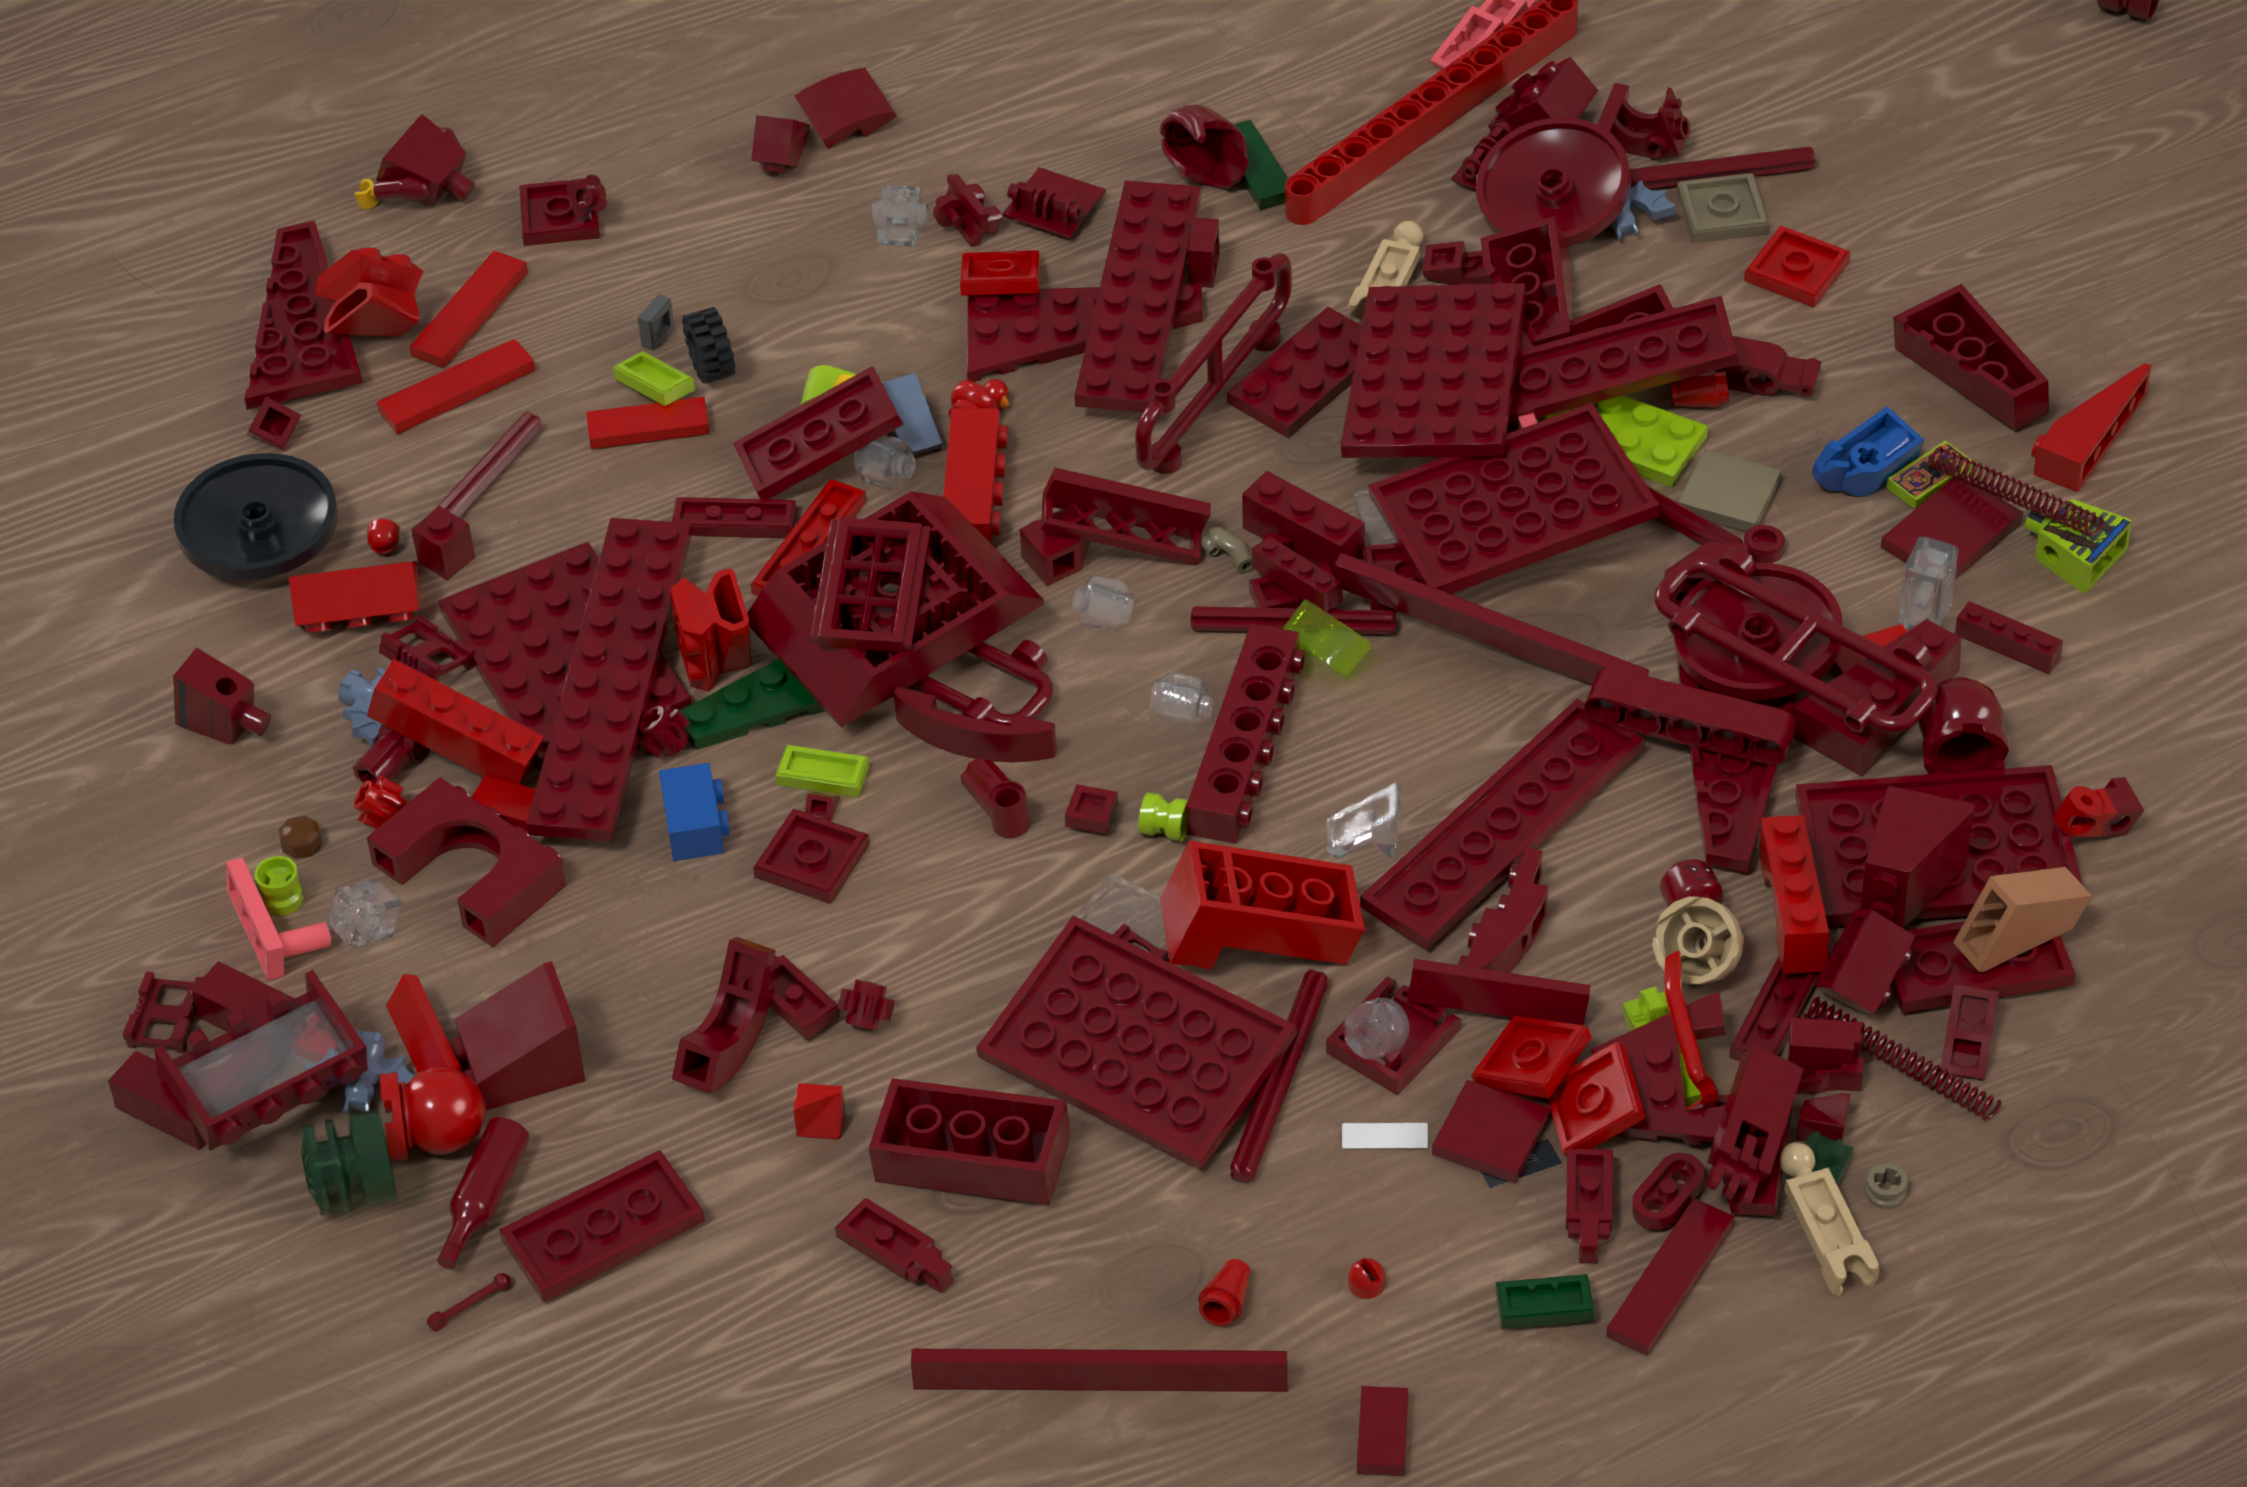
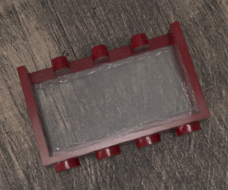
M313 970L305 973V994L288 1001L281 990H276L269 994L266 999L267 1013L249 1021L242 1010H236L227 1017V1033L209 1041L202 1030H196L187 1038L188 1052L173 1060L163 1045L154 1049L157 1075L164 1079L207 1143L209 1151L221 1145H230L236 1142L244 1133L262 1124H271L281 1118L285 1112L301 1104L313 1103L323 1093L340 1084L352 1083L362 1073L368 1071L366 1045Z

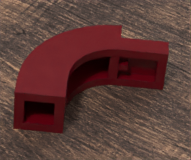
M740 937L729 940L720 985L714 1003L702 1024L695 1031L680 1038L672 1080L708 1093H713L726 1085L735 1076L750 1054L770 1007L775 987L769 986V980L776 950Z

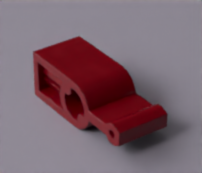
M1733 336L1740 364L1715 370V372L1726 371L1729 390L1768 396L1774 394L1778 389L1798 392L1800 395L1808 397L1813 395L1822 362L1815 358L1806 360L1787 356L1782 347L1770 342Z

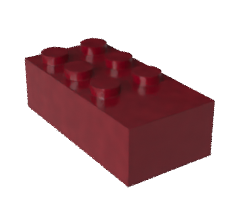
M892 1078L868 1148L875 1182L1050 1205L1071 1137L1066 1100Z

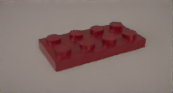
M1326 307L1227 391V404L1281 435L1290 438L1352 384L1362 325L1332 308Z
M871 366L733 442V445L760 499H770L904 424L874 367Z
M1962 921L1906 930L1915 935L1910 946L1912 953L1907 964L1896 972L1891 982L1901 1013L1951 1005L1954 984L1999 992V998L2073 986L2075 972L2060 935L1987 971L1978 972L1953 943L1965 922Z
M658 1150L499 1229L502 1242L541 1300L545 1302L705 1222L703 1209L661 1150Z

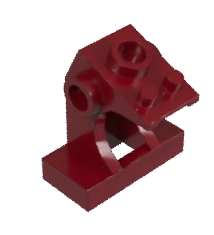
M1614 83L1597 125L1614 135L1627 154L1652 159L1679 156L1686 139L1689 138L1690 124L1687 117L1683 116L1681 112L1682 100L1680 98L1676 99L1672 88L1668 87L1665 101L1662 107L1659 108L1658 113L1647 114L1636 111L1629 105V85Z

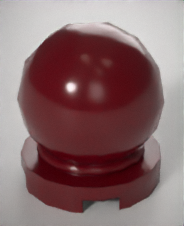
M1963 676L1940 681L1937 684L1938 695L1936 700L1919 720V730L1924 739L1922 743L1923 762L1928 774L2004 769V760L2009 753L2007 736L2002 730L2003 709L1993 690L1979 681Z

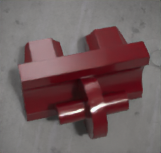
M950 174L946 180L948 183L946 195L939 196L936 199V206L933 210L934 220L942 227H956L970 246H980L985 233H996L998 231L1002 213L996 206H983L985 196L979 184L966 185L959 174Z

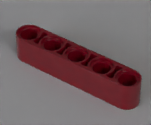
M1604 668L1597 673L1584 704V710L1588 717L1600 724L1765 765H1778L1784 761L1797 728L1794 717L1787 711L1616 668Z

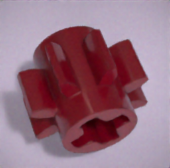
M667 705L664 709L661 706L652 707L641 717L639 729L643 734L639 737L638 743L648 754L653 753L656 758H660L662 754L666 757L674 756L688 742V734L683 729L690 722L678 709L674 710L670 705Z
M855 979L853 990L848 988L841 989L837 1009L847 1012L845 1023L877 1030L879 1020L891 1021L895 1000L885 997L887 986Z

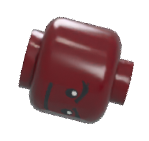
M1690 859L1677 862L1666 871L1661 879L1660 891L1667 907L1673 902L1689 896L1710 898L1720 904L1723 902L1724 894L1722 887L1712 868L1704 861Z

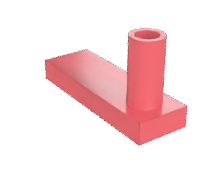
M239 858L226 861L228 896L267 981L284 977V958L331 947V936L325 922L277 933L244 859Z

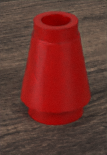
M1711 371L1670 383L1674 407L1721 408L1720 404L1730 402L1726 371Z
M1239 1259L1228 1260L1198 1296L1199 1312L1209 1323L1216 1326H1226L1240 1317L1251 1275V1270L1245 1262Z

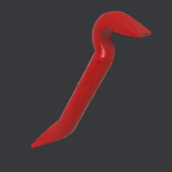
M1675 951L1665 958V998L1688 1076L1701 1094V1099L1686 1109L1694 1111L1712 1108L1718 1104L1719 1092L1715 1082L1706 1073L1682 993L1681 953Z

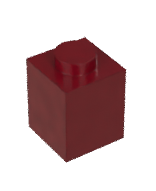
M441 506L411 529L418 563L446 581L475 558L469 523Z

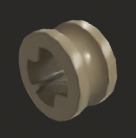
M1893 1163L1875 1165L1867 1174L1865 1195L1868 1201L1881 1209L1897 1208L1906 1199L1908 1176L1900 1166ZM1884 1182L1893 1184L1889 1190L1880 1188L1884 1185Z

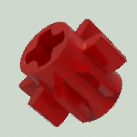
M383 776L378 778L377 783L370 780L364 782L354 800V809L361 812L358 820L376 830L407 804V799L400 796L403 787Z

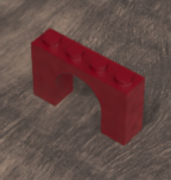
M441 777L367 836L372 865L401 885H404L435 858L451 850L475 848L494 855L498 861L493 869L457 899L462 926L491 947H495L566 886L563 871L564 862L555 849L550 846L544 847L532 839L525 829L520 826L514 827L502 819L495 809L490 806L484 807L472 799L465 789L460 786L454 787Z
M218 961L191 992L198 1018L228 1032L227 1017L232 1012L242 1010L249 1021L267 1013L266 999L269 994L277 989ZM283 993L288 1001L295 999ZM306 1017L234 1053L223 1064L210 1070L196 1072L185 1078L211 1118L249 1100L254 1089L266 1076L274 1073L281 1059L290 1051V1045L293 1046L294 1042L307 1029ZM135 1051L108 1080L117 1109L198 1150L206 1144L164 1079L157 1075L156 1060Z

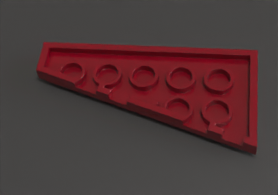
M315 220L278 228L271 258L270 278H267L266 301L262 304L255 340L256 352L254 362L251 363L249 371V388L246 389L244 397L246 410L261 407L265 397L279 403L363 383L350 335H333L324 332V321L334 302L315 295L318 276L329 268Z
M1182 284L1173 329L1203 322L1201 284ZM1100 287L1039 289V293L968 295L967 379L977 382L981 381L982 374L999 370L1001 375L1015 372V366L1035 361L1041 365L1083 354Z

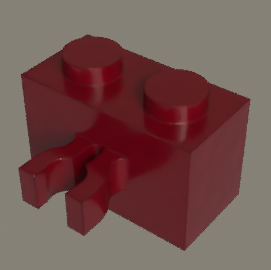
M1855 908L1814 986L1856 1012L1875 1014L1876 1010L1883 1007L1891 993L1890 984L1896 972L1907 964L1912 953L1910 946L1915 935L1873 910Z

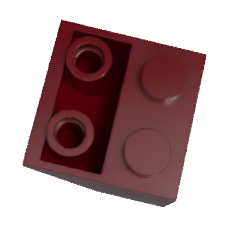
M1571 57L1557 64L1555 61H1550L1537 74L1531 76L1527 73L1512 85L1514 92L1496 106L1495 111L1497 114L1488 127L1491 129L1496 123L1506 122L1510 124L1512 130H1515L1525 124L1546 118H1579L1599 90Z

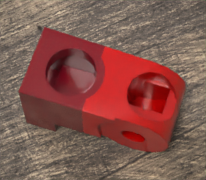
M2126 777L2111 778L2106 787L2092 790L2085 786L2073 787L2056 810L2054 819L2058 827L2072 837L2120 836L2129 833L2144 812V809Z

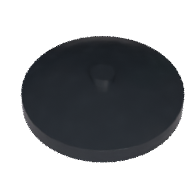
M257 453L228 459L198 475L180 495L175 506L173 522L181 551L196 567L209 574L226 579L259 580L290 572L314 558L327 545L334 534L338 520V508L333 487L328 478L318 468L302 459L289 455Z

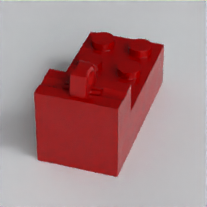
M1189 840L1160 898L1166 933V951L1168 952L1170 963L1176 965H1193L1198 968L1212 970L1223 946L1346 965L1365 931L1352 865Z

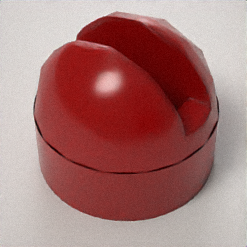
M388 519L372 521L368 525L367 541L370 548L377 554L385 555L395 550L400 538V527L398 524Z
M1362 1258L1351 1265L1348 1272V1287L1351 1293L1362 1299H1371L1383 1292L1385 1272L1378 1261L1372 1258ZM1367 1273H1370L1375 1280L1371 1282Z

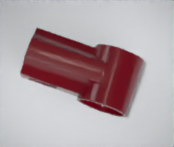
M381 724L378 740L353 766L354 775L362 783L367 780L377 783L380 776L392 781L410 760L415 762L422 761L431 749Z
M979 757L969 762L966 770L960 775L961 783L991 818L994 832L1005 838H1015L1024 834L1030 827L1029 809L1024 787L1018 782L1010 781L992 759L985 760Z

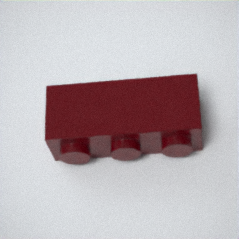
M1269 471L1261 475L1242 493L1243 529L1262 539L1268 531L1291 539L1292 551L1315 565L1327 562L1334 576L1335 563L1340 553L1359 560L1363 559L1362 546H1365V522Z

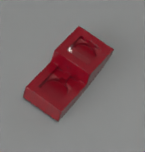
M1464 241L1426 245L1422 271L1425 278L1453 285L1494 284L1484 268L1482 250L1467 252Z
M1954 984L1940 1072L1947 1069L1948 1074L1955 1073V1075L1985 1080L1999 992Z

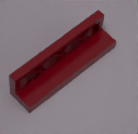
M1055 467L1042 494L1041 530L1197 566L1201 559V533L1210 518L1211 503ZM1053 508L1066 510L1074 519L1068 522L1053 518ZM1095 517L1105 519L1113 528L1109 531L1099 529L1091 520ZM1134 526L1144 528L1152 537L1148 540L1138 538L1130 528ZM1175 535L1190 539V548L1177 547L1169 537Z

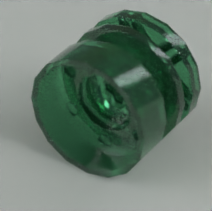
M379 1108L349 1114V1135L340 1137L332 1118L325 1119L328 1140H318L314 1122L302 1124L303 1139L300 1151L309 1194L312 1195L319 1207L321 1217L333 1214L330 1194L339 1192L344 1212L351 1210V1189L360 1188L368 1206L398 1200Z

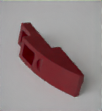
M1526 847L1520 864H1512L1508 879V888H1511L1509 895L1502 894L1497 910L1486 907L1480 924H1472L1468 938V948L1471 950L1468 956L1462 955L1460 957L1458 965L1510 973L1531 948L1547 916L1548 886L1540 885L1543 851Z

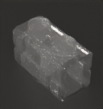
M1927 537L1918 538L1912 554H1910L1904 566L1898 625L1903 624L1905 629L1910 630L1925 619H1928L1942 627L1944 619H1946L1952 607L1959 551L1956 546Z

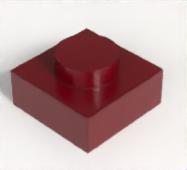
M1076 784L1065 813V827L1107 834L1118 804V793L1116 791Z

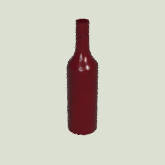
M494 1117L489 1120L450 1201L449 1210L452 1216V1228L437 1259L440 1266L446 1269L454 1268L469 1236L475 1230L487 1226L491 1221L530 1139L527 1130L518 1122L504 1117Z

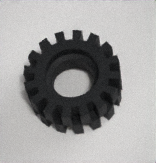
M710 307L683 315L682 324L684 327L682 329L686 336L685 343L688 346V353L690 358H692L694 370H697V376L701 379V382L705 384L734 375L736 372L734 369L736 368L733 360L734 354L730 347V338L728 339L727 329L723 326V319L719 315L718 310L715 307Z

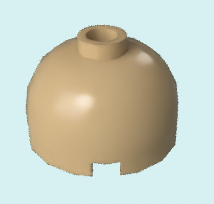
M1689 896L1673 902L1661 913L1657 921L1659 925L1656 929V938L1653 937L1652 943L1657 963L1664 970L1665 958L1675 951H1679L1681 953L1682 982L1685 984L1709 985L1724 979L1736 968L1743 954L1744 935L1739 921L1726 906L1710 898Z

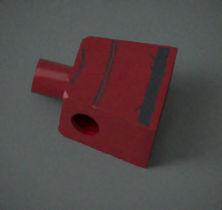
M195 648L173 675L176 725L228 745L235 743L245 729L261 736L268 728L271 721V713L254 706V684L252 681L206 652Z

